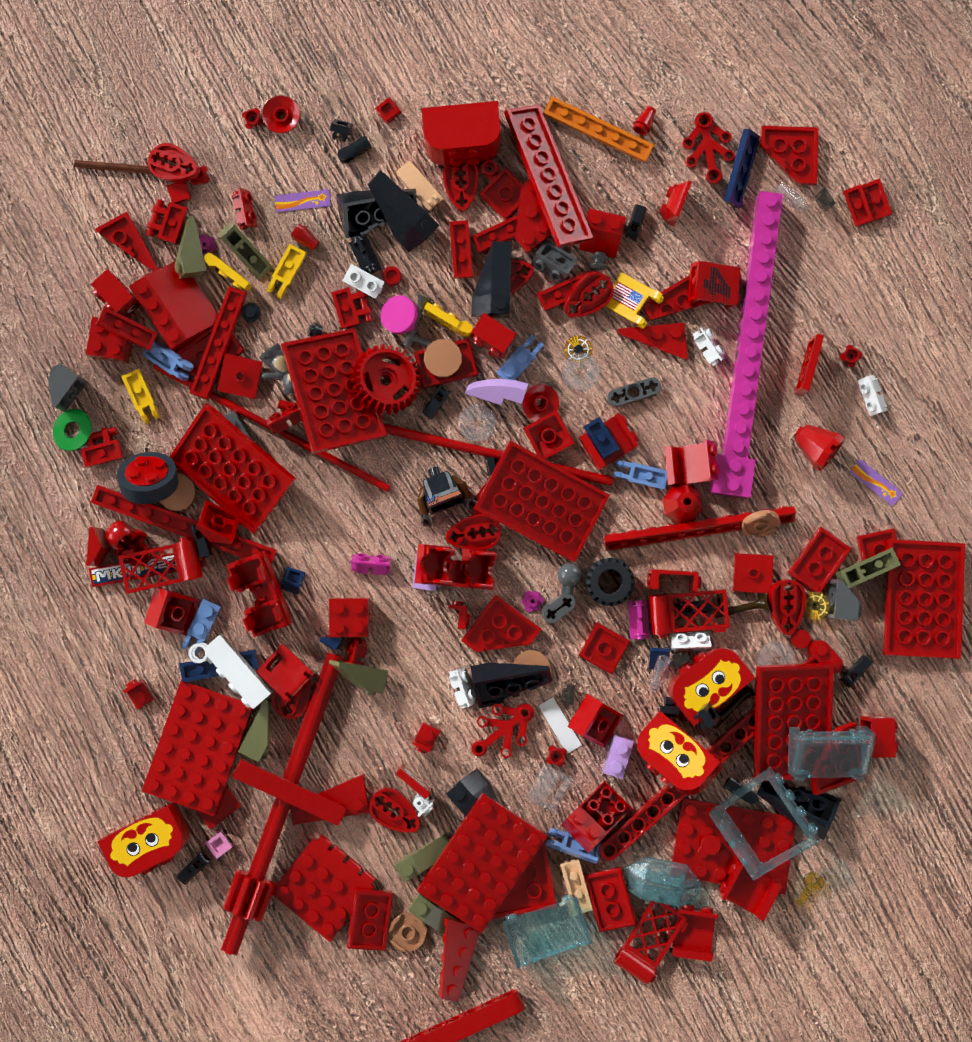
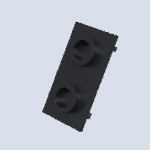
M355 236L354 240L349 242L360 268L369 274L381 270L367 236Z

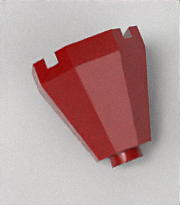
M808 424L805 427L800 426L795 433V442L812 466L820 472L829 464L827 461L833 459L845 440L839 433Z
M689 484L672 486L662 499L665 516L677 524L695 521L703 510L701 493Z

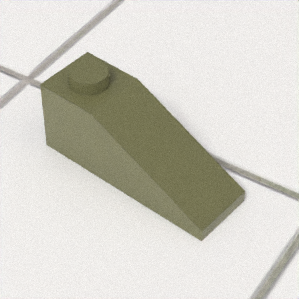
M190 216L185 222L176 257L175 271L179 273L180 279L200 277L207 271L194 216Z
M229 222L217 234L223 243L259 280L273 267L233 223Z
M892 547L835 573L837 579L843 580L848 588H851L901 564Z
M335 660L329 661V664L357 688L365 690L364 694L373 696L376 695V692L384 694L388 670Z
M270 699L264 700L238 751L257 762L266 759L271 750L268 748L271 730Z
M447 833L396 861L395 868L404 883L435 863L450 841Z
M420 893L415 896L408 907L409 912L442 934H445L446 926L444 925V917L460 920Z

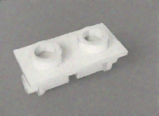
M353 264L350 265L342 280L375 299L378 294H381L382 286L385 283Z
M702 327L700 328L702 333L698 330L692 334L694 336L693 340L700 350L704 347L708 348V350L703 352V355L709 364L715 366L719 363L718 359L720 361L726 359L724 356L725 351L720 344L717 345L714 341L715 335L711 329Z
M872 375L858 380L869 415L873 416L887 411L883 394L877 396L876 393L881 391L878 378Z
M709 632L670 634L672 642L671 651H688V649H692V651H706V649L712 647Z
M465 666L450 671V676L448 677L452 688H460V691L454 693L458 705H461V708L476 704V694L470 684V675L466 671Z
M419 794L415 796L413 804L419 811L418 817L422 814L426 816L433 809L434 798L429 800L428 798L424 799Z

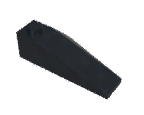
M380 170L367 184L395 240L407 252H410L427 240L440 226L383 171Z
M402 189L417 203L416 189ZM370 190L337 194L338 212L346 239L358 235H366L370 233L369 230L386 224L384 215Z
M492 242L472 296L471 317H481L485 313L491 318H509L512 242Z
M490 662L471 666L472 681L479 708L501 704L505 698L510 696L515 698L520 696L519 693L524 690H534L552 682L549 666Z
M478 768L460 780L446 793L465 816H467L482 792L498 802L491 783Z
M762 781L757 792L758 796L805 832L822 840L825 839L841 802V799L826 792L815 795L812 791H807L805 787H788L786 783L777 781Z

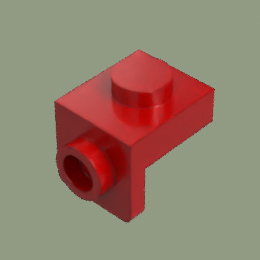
M452 601V605L448 604V608L459 609L458 629H466V625L470 626L471 614H467L468 606H464V602Z

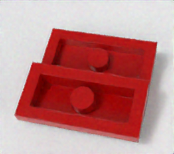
M880 178L843 191L855 227L892 215Z

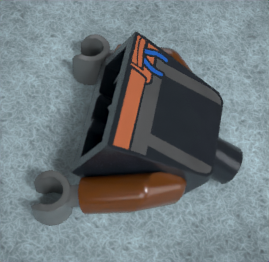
M432 467L428 470L430 477L423 480L424 486L420 488L417 498L420 514L423 515L421 520L423 526H425V518L430 519L431 525L433 523V518L428 515L429 512L433 515L465 503L467 509L471 510L468 505L469 502L473 501L475 504L477 502L471 498L472 494L465 481L456 475L451 476L448 471L440 473L439 467Z

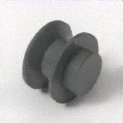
M595 252L594 255L590 256L594 259V262L589 264L593 269L605 270L608 268L605 264V260L609 259L606 253Z

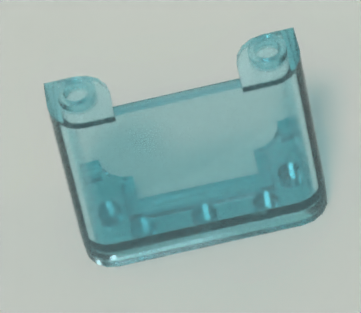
M856 726V730L850 729V731L813 732L811 729L800 731L799 727H789L788 773L798 781H805L806 778L852 777L856 780H862L869 772L876 734L867 726Z
M570 894L561 897V902L517 916V913L505 916L506 920L502 923L517 969L527 966L531 961L534 963L555 954L575 949L577 946L592 944L577 897H573Z

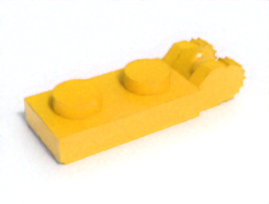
M289 244L272 275V280L266 292L271 294L277 285V281L283 284L277 293V297L282 299L302 265L307 252Z
M209 252L206 253L204 260L209 266L214 269L219 268L218 273L224 278L228 279L230 277L233 279V285L239 290L245 289L250 291L253 286L249 281L216 255Z
M427 302L424 307L425 315L461 336H471V331L473 330L471 323L469 324L467 321L460 322L459 318L453 313L447 314L442 311L439 305Z
M138 368L121 376L136 411L139 412L144 424L150 423L144 411L147 407H150L153 417L156 420L159 419L160 415L154 405L156 403L141 370Z

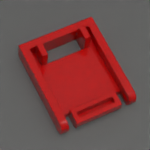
M283 643L256 671L288 703L292 701L286 695L288 692L293 697H296L310 682V679L304 674L307 672L312 677L315 675ZM281 655L283 659L270 671L269 667Z

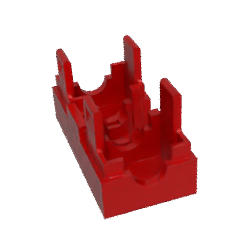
M418 544L415 583L493 590L494 578L492 577L491 570L496 561V552L463 549L461 561L451 559V556H454V552H456V549L452 547Z
M266 550L226 565L230 574L227 581L231 591L236 590V592L241 593L249 588L250 593L253 592L256 598L254 601L255 605L244 610L246 617L242 620L247 632L251 630L253 636L257 637L269 631L289 626L293 622Z

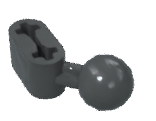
M566 563L559 568L558 579L562 584V592L541 610L543 619L549 623L558 621L575 607L573 589L582 578V572L576 564ZM563 598H570V600L568 601V606L562 605ZM548 609H550L551 611L555 610L553 612L554 617H546L548 615Z

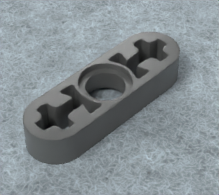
M651 377L613 389L607 396V402L612 407H619L654 396L660 391L661 383L657 378ZM649 382L657 385L655 391L652 392V389L644 391L646 395H643V389L640 384H643V388L649 386ZM631 387L638 388V397L633 398L629 395ZM622 390H625L627 401H625V397L618 400L619 403L611 400L613 393L619 396L623 394Z

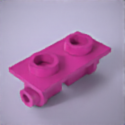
M358 553L352 557L351 571L369 574V567H373L372 574H390L391 557L385 555L368 556L365 553Z
M647 600L628 601L630 639L650 638Z

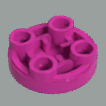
M402 295L390 298L384 304L381 311L383 326L394 334H404L413 331L418 317L417 304Z

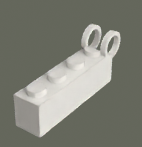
M224 634L219 635L209 645L197 643L190 647L189 658L195 663H202L204 661H208L210 664L213 663L217 667L216 672L223 679L226 677L230 682L229 687L232 691L238 692L243 697L241 700L246 707L256 708L273 693ZM197 647H202L205 650L203 659H199L196 656L195 650Z

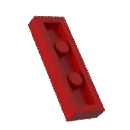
M468 220L451 221L449 225L454 279L473 278Z
M589 271L537 293L536 296L543 311L546 312L564 304L574 284Z
M105 306L102 308L95 324L148 351L151 349L158 334Z

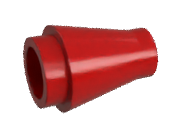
M646 106L645 110L634 121L633 130L637 134L645 136L650 132L656 113L655 108Z
M300 223L291 233L294 241L310 248L312 251L319 244V241L309 229Z

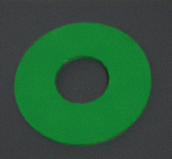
M70 409L63 412L56 419L53 426V439L56 445L66 451H75L83 447L89 440L92 431L89 416L78 409ZM76 422L79 425V432L75 437L68 438L65 434V428L69 423Z

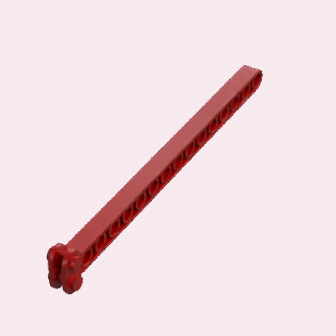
M814 640L809 644L808 653L810 656L801 663L834 664V674L839 673L843 668L842 659L828 643L822 640ZM755 705L706 748L721 764L755 735V726H750L749 724L750 717L755 716ZM737 729L744 731V735L740 739H736L734 736ZM728 742L729 749L722 752L720 750L721 743ZM664 785L601 842L600 854L602 858L608 861L616 859L688 794L680 792L675 787L671 789ZM666 793L672 795V799L668 803L662 801V796ZM651 806L657 807L658 810L654 816H650L647 813L648 808ZM636 819L643 821L641 828L633 827V822ZM620 833H628V839L620 841L618 839ZM612 845L614 847L613 853H604L605 846Z

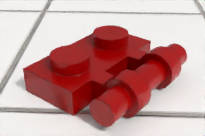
M157 199L156 205H153L151 220L146 226L148 228L146 236L153 238L155 231H159L157 236L159 240L177 245L188 208L169 202L167 209L163 208L165 201ZM160 215H164L162 224L159 225L158 221Z
M349 287L331 292L342 330L360 325L358 317L364 316L366 323L373 321L371 315L373 313L372 308L369 307L367 301L368 295L357 288V293L351 294ZM359 300L362 309L356 310L354 301Z
M116 427L102 428L101 431L91 432L90 438L87 441V447L80 449L85 468L124 458L120 441L118 439L111 441V436L118 434ZM104 439V443L94 444V440Z

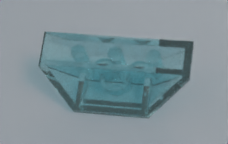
M647 857L632 865L625 866L624 869L628 890L640 899L677 907L696 902L698 899L701 881L686 864Z

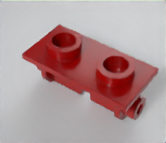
M238 188V191H234L232 195L234 209H241L240 212L235 213L237 225L241 230L247 229L248 226L256 228V214L253 210L252 195L249 190Z
M293 403L286 407L285 411L281 413L275 412L269 416L267 426H271L270 429L273 434H279L290 428L287 423L288 420L291 421L293 426L303 421L298 404Z
M351 637V641L348 642L346 649L348 653L347 659L344 662L364 665V662L358 661V657L365 658L368 647L366 645L367 641Z

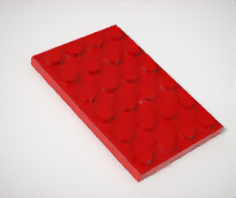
M355 328L281 344L312 454L387 436L380 410L377 409L373 412V406L366 409L368 403L360 404L362 397L356 398L358 390L352 391V388L356 385L351 383V380L354 378L351 376L352 367L356 363L357 358L362 354ZM364 374V382L368 390L372 391L368 374Z
M209 403L204 404L169 456L179 471L253 534L259 530L296 479V477Z
M509 440L473 509L575 563L610 494Z
M887 539V550L893 547L901 565L886 572L883 655L961 659L965 543Z
M812 663L756 666L753 778L756 782L810 779L811 772L832 737L834 664Z
M181 680L142 792L211 816H216L253 709L246 707L242 700L189 682L182 683Z
M482 792L418 886L417 892L482 933L547 838V834Z
M683 798L680 804L670 876L722 884L729 877L728 871L730 866L739 861L778 882L782 886L778 894L785 895L796 824L783 814ZM712 834L720 840L721 847L718 853L708 855L701 849L700 842L705 835Z

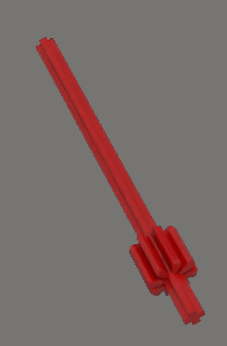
M327 652L282 777L297 785L300 782L339 673L329 664V661L343 662L344 659ZM276 797L250 869L246 872L243 870L236 871L223 906L224 910L231 912L233 915L220 949L229 955L237 956L249 921L255 920L259 922L263 920L275 887V883L272 880L266 879L267 877L265 876L291 804Z

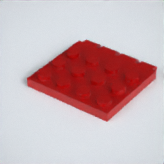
M545 841L492 919L557 907Z
M322 834L318 839L316 837L313 838L275 885L272 895L330 942L351 916L354 889L372 890L374 888L372 883L376 878L366 869L362 874H359L358 872L362 869V866L351 857L345 862L344 859L347 854L337 845L330 850L329 846L333 842Z

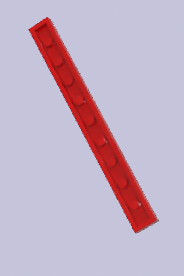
M100 485L96 486L90 503L175 534L191 537L192 540H195L191 525L194 524L196 526L198 521L152 504L133 503L127 500L122 493ZM201 532L197 533L198 538L204 537ZM235 535L232 544L209 542L211 547L241 558L266 550L271 565H273L278 551Z
M782 506L778 509L770 510L775 511L779 515L781 524L795 521V506ZM744 512L740 515H725L715 519L706 518L702 521H687L683 524H668L663 527H648L638 531L629 530L625 533H610L604 536L605 551L743 530L742 521L752 513Z

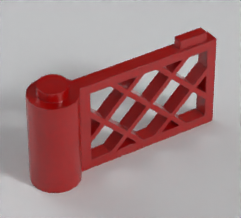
M191 537L179 539V543L135 553L133 549L121 551L122 555L118 556L126 594L203 578L196 541L191 540ZM173 549L174 558L170 563L161 558L165 550ZM150 553L157 557L151 567L142 562L145 555ZM133 558L138 561L132 571L125 567L124 559ZM159 559L168 564L163 574L153 569ZM140 563L149 568L144 578L134 573ZM170 567L178 571L179 579L170 580L165 576ZM151 571L161 576L156 584L146 581ZM132 575L142 580L137 588L130 589L128 581Z
M726 589L649 596L652 634L656 635V638H666L670 633L714 629V633L726 632V628H730ZM714 594H722L723 601L718 607L709 601ZM695 596H701L705 599V602L699 609L690 603ZM681 597L686 603L680 610H677L673 606L672 598ZM707 603L716 608L710 617L701 612ZM688 604L696 610L690 619L681 613ZM719 611L724 615L725 624H716L711 619ZM698 613L707 619L702 626H697L692 622ZM679 615L688 621L684 627L675 628V619Z
M654 896L626 942L617 952L613 963L643 983H653L658 974L656 968L679 931L683 933L687 927V917ZM656 902L663 906L664 914L653 916L652 908ZM667 916H679L681 918L679 923L670 927ZM665 917L667 927L656 930L654 919ZM652 920L654 930L643 933L641 926L643 922ZM668 931V941L659 943L657 933ZM655 934L657 944L646 946L644 936ZM641 937L643 947L635 949L630 946L633 938ZM658 947L659 955L654 961L648 957L647 949Z

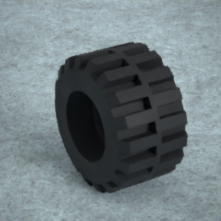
M604 558L595 562L587 571L585 586L589 596L595 602L605 606H616L622 604L631 596L630 594L634 590L635 579L633 578V571L630 570V567L624 561L616 558ZM605 571H614L621 578V586L614 593H605L599 587V577Z

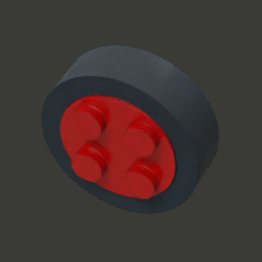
M158 452L136 454L125 460L117 471L122 495L127 500L137 504L160 502L172 495L178 486V475L174 461L169 456Z

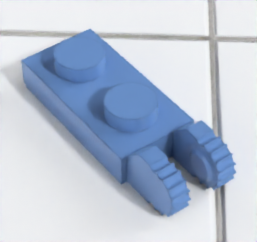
M532 334L523 345L521 344L496 374L502 379L516 380L535 359V356L543 348L544 344L542 342L539 343L532 353L526 348L535 339V336Z
M154 340L149 351L146 349L143 351L142 355L169 374L183 381L189 379V374L178 369V367L180 366L187 371H192L193 364L182 359L181 356L157 340Z
M617 460L616 465L630 468L629 475L622 472H614V477L661 490L666 489V470Z
M203 599L181 648L186 650L190 645L192 637L198 638L196 644L206 641L222 608L221 606ZM201 647L196 648L195 654L199 652Z
M555 828L549 830L551 836L563 840L560 843L549 839L546 841V846L594 864L598 862L601 843H598L588 853L567 831L564 832Z

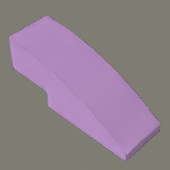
M509 379L481 380L469 383L465 394L502 405L504 399L522 404L528 383Z

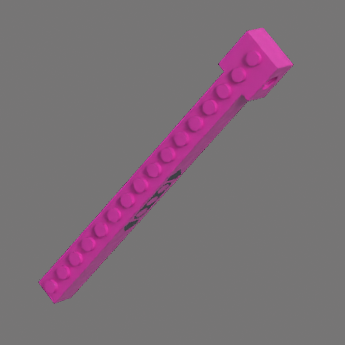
M760 191L756 197L722 455H716V462L719 466L718 480L710 482L709 494L742 499L751 498L756 459H749L748 455L783 194Z

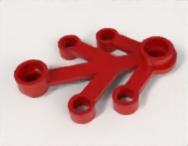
M701 112L696 116L694 120L695 128L689 137L683 140L682 147L685 150H691L694 146V140L701 132L703 140L693 154L687 157L685 165L690 169L694 168L697 160L705 150L708 167L706 181L711 185H715L721 180L722 173L716 168L713 150L722 155L723 160L727 163L734 159L735 154L732 150H727L713 140L710 136V131L719 137L722 144H728L732 136L730 132L723 131L713 123V117L709 113ZM705 120L707 124L702 125L700 121ZM727 135L729 139L723 140L722 136ZM690 141L692 145L686 146L685 142ZM725 154H731L732 158H726ZM688 160H694L695 164L690 165ZM710 175H715L716 180H711Z
M528 703L519 704L517 708L494 704L492 707L494 715L499 716L502 713L515 715L508 721L479 716L477 718V725L479 727L491 726L500 728L483 741H475L472 744V753L478 757L483 756L487 751V747L504 734L503 747L500 753L503 758H509L512 755L511 740L513 727L519 722V735L516 737V743L519 746L526 745L527 722L531 721L534 717V709ZM496 706L501 707L500 713L494 712ZM523 709L528 710V715L525 717L521 715ZM480 718H484L486 720L485 725L479 724ZM524 737L525 742L520 744L518 738ZM476 746H482V752H477L475 750ZM504 749L510 750V754L507 756L502 752Z

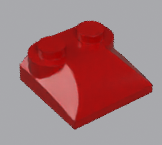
M688 180L680 185L674 184L673 187L669 186L665 196L669 199L667 204H662L659 212L662 215L661 219L666 221L667 224L675 225L692 181Z

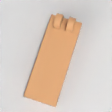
M410 160L396 172V175L408 189H416L417 199L428 212L443 201L442 196Z
M571 859L569 862L564 861L560 866L574 915L592 911L579 859Z

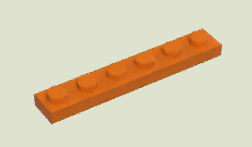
M551 96L543 112L544 116L643 163H646L654 144L553 96Z

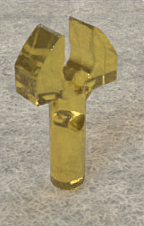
M815 871L805 874L803 878L806 881V887L796 901L797 905L801 907L805 904L813 890L818 889L821 891L824 886L821 875L817 882L812 884V878L816 875Z

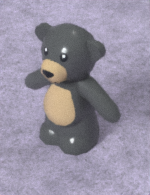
M276 343L259 357L262 362L275 372L264 373L262 378L274 381L282 380L285 388L284 395L287 396L290 393H294L283 351L279 343Z

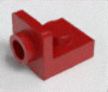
M134 679L127 683V688L123 690L124 694H128L137 710L155 699L144 680L137 681Z
M423 722L413 742V745L416 746L415 750L423 754L426 751L430 753L441 730Z

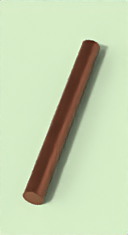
M74 160L75 168L151 173L148 166Z

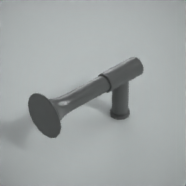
M415 293L418 298V317L414 330L407 332L403 345L411 348L412 343L428 347L431 340L415 335L427 302L434 300Z

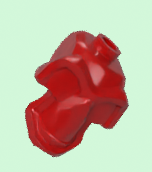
M116 521L106 530L105 538L115 549L117 558L122 555L121 551L133 549L135 553L150 549L148 545L143 543L147 534L141 529H135L125 521ZM151 553L146 554L142 562L147 564L151 560ZM127 558L128 563L132 566H135L138 562L133 558Z

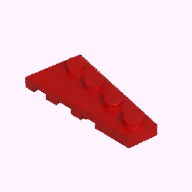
M690 275L660 292L664 297L662 303L659 304L650 298L645 302L642 309L648 319L653 321L713 302L702 300L696 303L688 302Z
M364 773L318 793L329 800L345 806L347 809L343 817L369 813ZM293 805L290 807L292 825L324 820Z
M444 917V925L446 926L445 934H443L444 953H442L441 958L443 966L440 972L439 997L459 1002L480 932L461 920Z

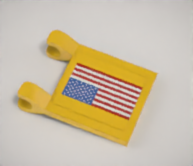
M621 272L613 284V297L604 307L644 329L647 322L637 314L649 297L659 304L662 303L664 297L659 291L653 290Z

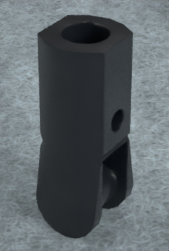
M363 136L340 149L337 155L340 162L346 164L372 147L366 136Z
M638 204L634 206L625 238L631 237L634 238V241H637L647 211L646 207ZM631 225L638 227V230H631Z
M443 385L438 387L421 412L431 420L451 393L450 390L447 391L442 388ZM438 394L443 397L441 402L436 399Z
M191 525L199 557L212 556L209 540L205 536L198 538L197 533H200V531L196 528L197 525Z
M705 600L691 601L690 603L699 609ZM686 602L677 603V606H679V610L684 606ZM707 603L701 612L712 613V605ZM686 606L681 613L683 615H694L696 610L692 607V612H687Z
M863 654L840 677V680L847 683V687L850 688L873 662ZM851 672L856 675L853 679L849 676Z
M730 776L723 785L725 789L741 797V799L749 804H756L758 801L754 791Z
M203 851L177 874V878L182 884L186 885L210 862L211 859H207L203 855ZM196 860L202 864L200 868L194 863Z

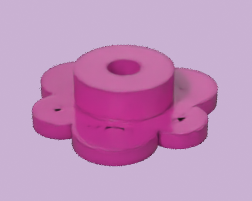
M199 236L203 255L216 250L217 246L211 236Z
M526 591L524 599H522L525 610L527 612L538 611L540 605L544 603V599L539 596L537 591L533 593Z

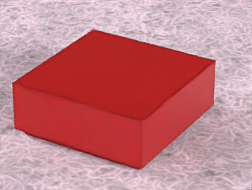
M390 97L375 107V111L386 125L401 114L400 109Z
M186 182L167 185L172 203L178 204L191 200Z

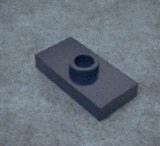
M600 417L583 427L603 460L620 450Z

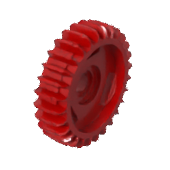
M382 344L379 349L375 345L373 350L369 347L366 352H362L360 357L357 358L351 376L354 377L351 383L356 384L352 391L358 390L356 398L362 397L360 404L368 403L366 409L373 406V412L380 409V414H383L385 410H387L388 415L392 411L397 414L400 409L404 411L406 407L412 404V401H415L416 395L420 392L418 388L422 384L419 382L421 375H416L420 368H414L416 361L410 362L412 355L406 357V350L400 353L399 347L392 350V345H390L386 349L385 345ZM382 359L392 360L400 366L382 361ZM364 374H368L372 391L368 390L364 382ZM383 376L387 377L390 380V384L387 386L383 385L380 382V378ZM405 387L408 391L400 399L395 400L393 396L401 388Z

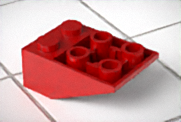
M604 781L567 817L561 826L589 853L626 816L632 807Z

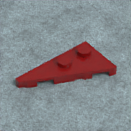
M128 212L95 228L97 233L150 270L155 271L158 269Z
M684 323L645 326L644 329L630 327L617 330L618 334L625 338L636 340L643 345L662 350L664 353L675 355L683 360L688 359Z

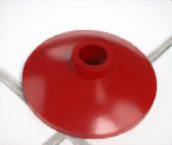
M275 96L265 103L262 110V119L265 126L272 132L287 133L297 126L300 119V111L296 102L291 98ZM284 114L285 118L279 119V115Z
M534 385L525 393L522 402L523 411L529 419L537 421L555 410L558 411L559 397L556 391L548 385ZM538 399L541 400V404L539 406L536 405V401Z

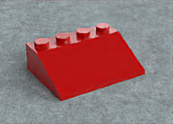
M176 261L143 276L131 284L129 288L170 349L176 353V351L214 326L218 313L193 277L180 279L179 273L175 271Z

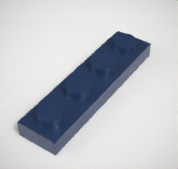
M743 129L725 193L724 202L734 208H741L760 136L751 129Z
M256 649L239 652L253 669L259 668ZM193 661L179 663L182 683L220 676L216 672L217 667L208 661L202 663H195Z

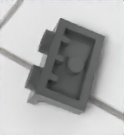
M546 239L535 254L531 265L551 277L554 281L561 283L566 280L578 259L563 249L557 248L555 244Z

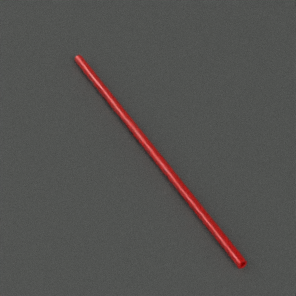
M156 364L153 365V369L189 388L192 387L194 381L190 379L183 381L169 374ZM213 391L211 392V400L271 431V426H267L266 419ZM286 430L278 434L311 452L309 442ZM326 451L314 453L387 493L391 488L387 483Z

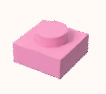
M223 831L205 843L216 859L233 847Z

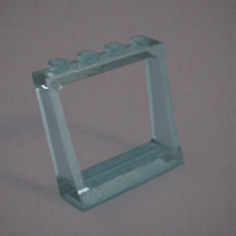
M771 766L712 808L709 813L753 881L814 846L820 840L816 834L818 830L815 824L807 821L805 818L807 816L806 811L801 805H796L794 802L795 795L790 789L786 790L783 785V777L780 773L775 774ZM768 780L808 839L762 863L727 813L726 808L761 782Z

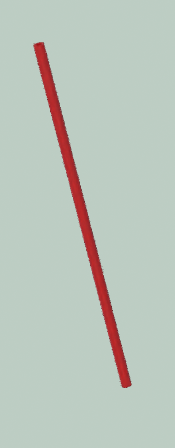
M280 399L278 409L286 410V407L294 402ZM384 424L386 433L393 436L488 458L494 457L497 460L500 459L503 451ZM553 463L580 479L608 486L613 484L614 477Z

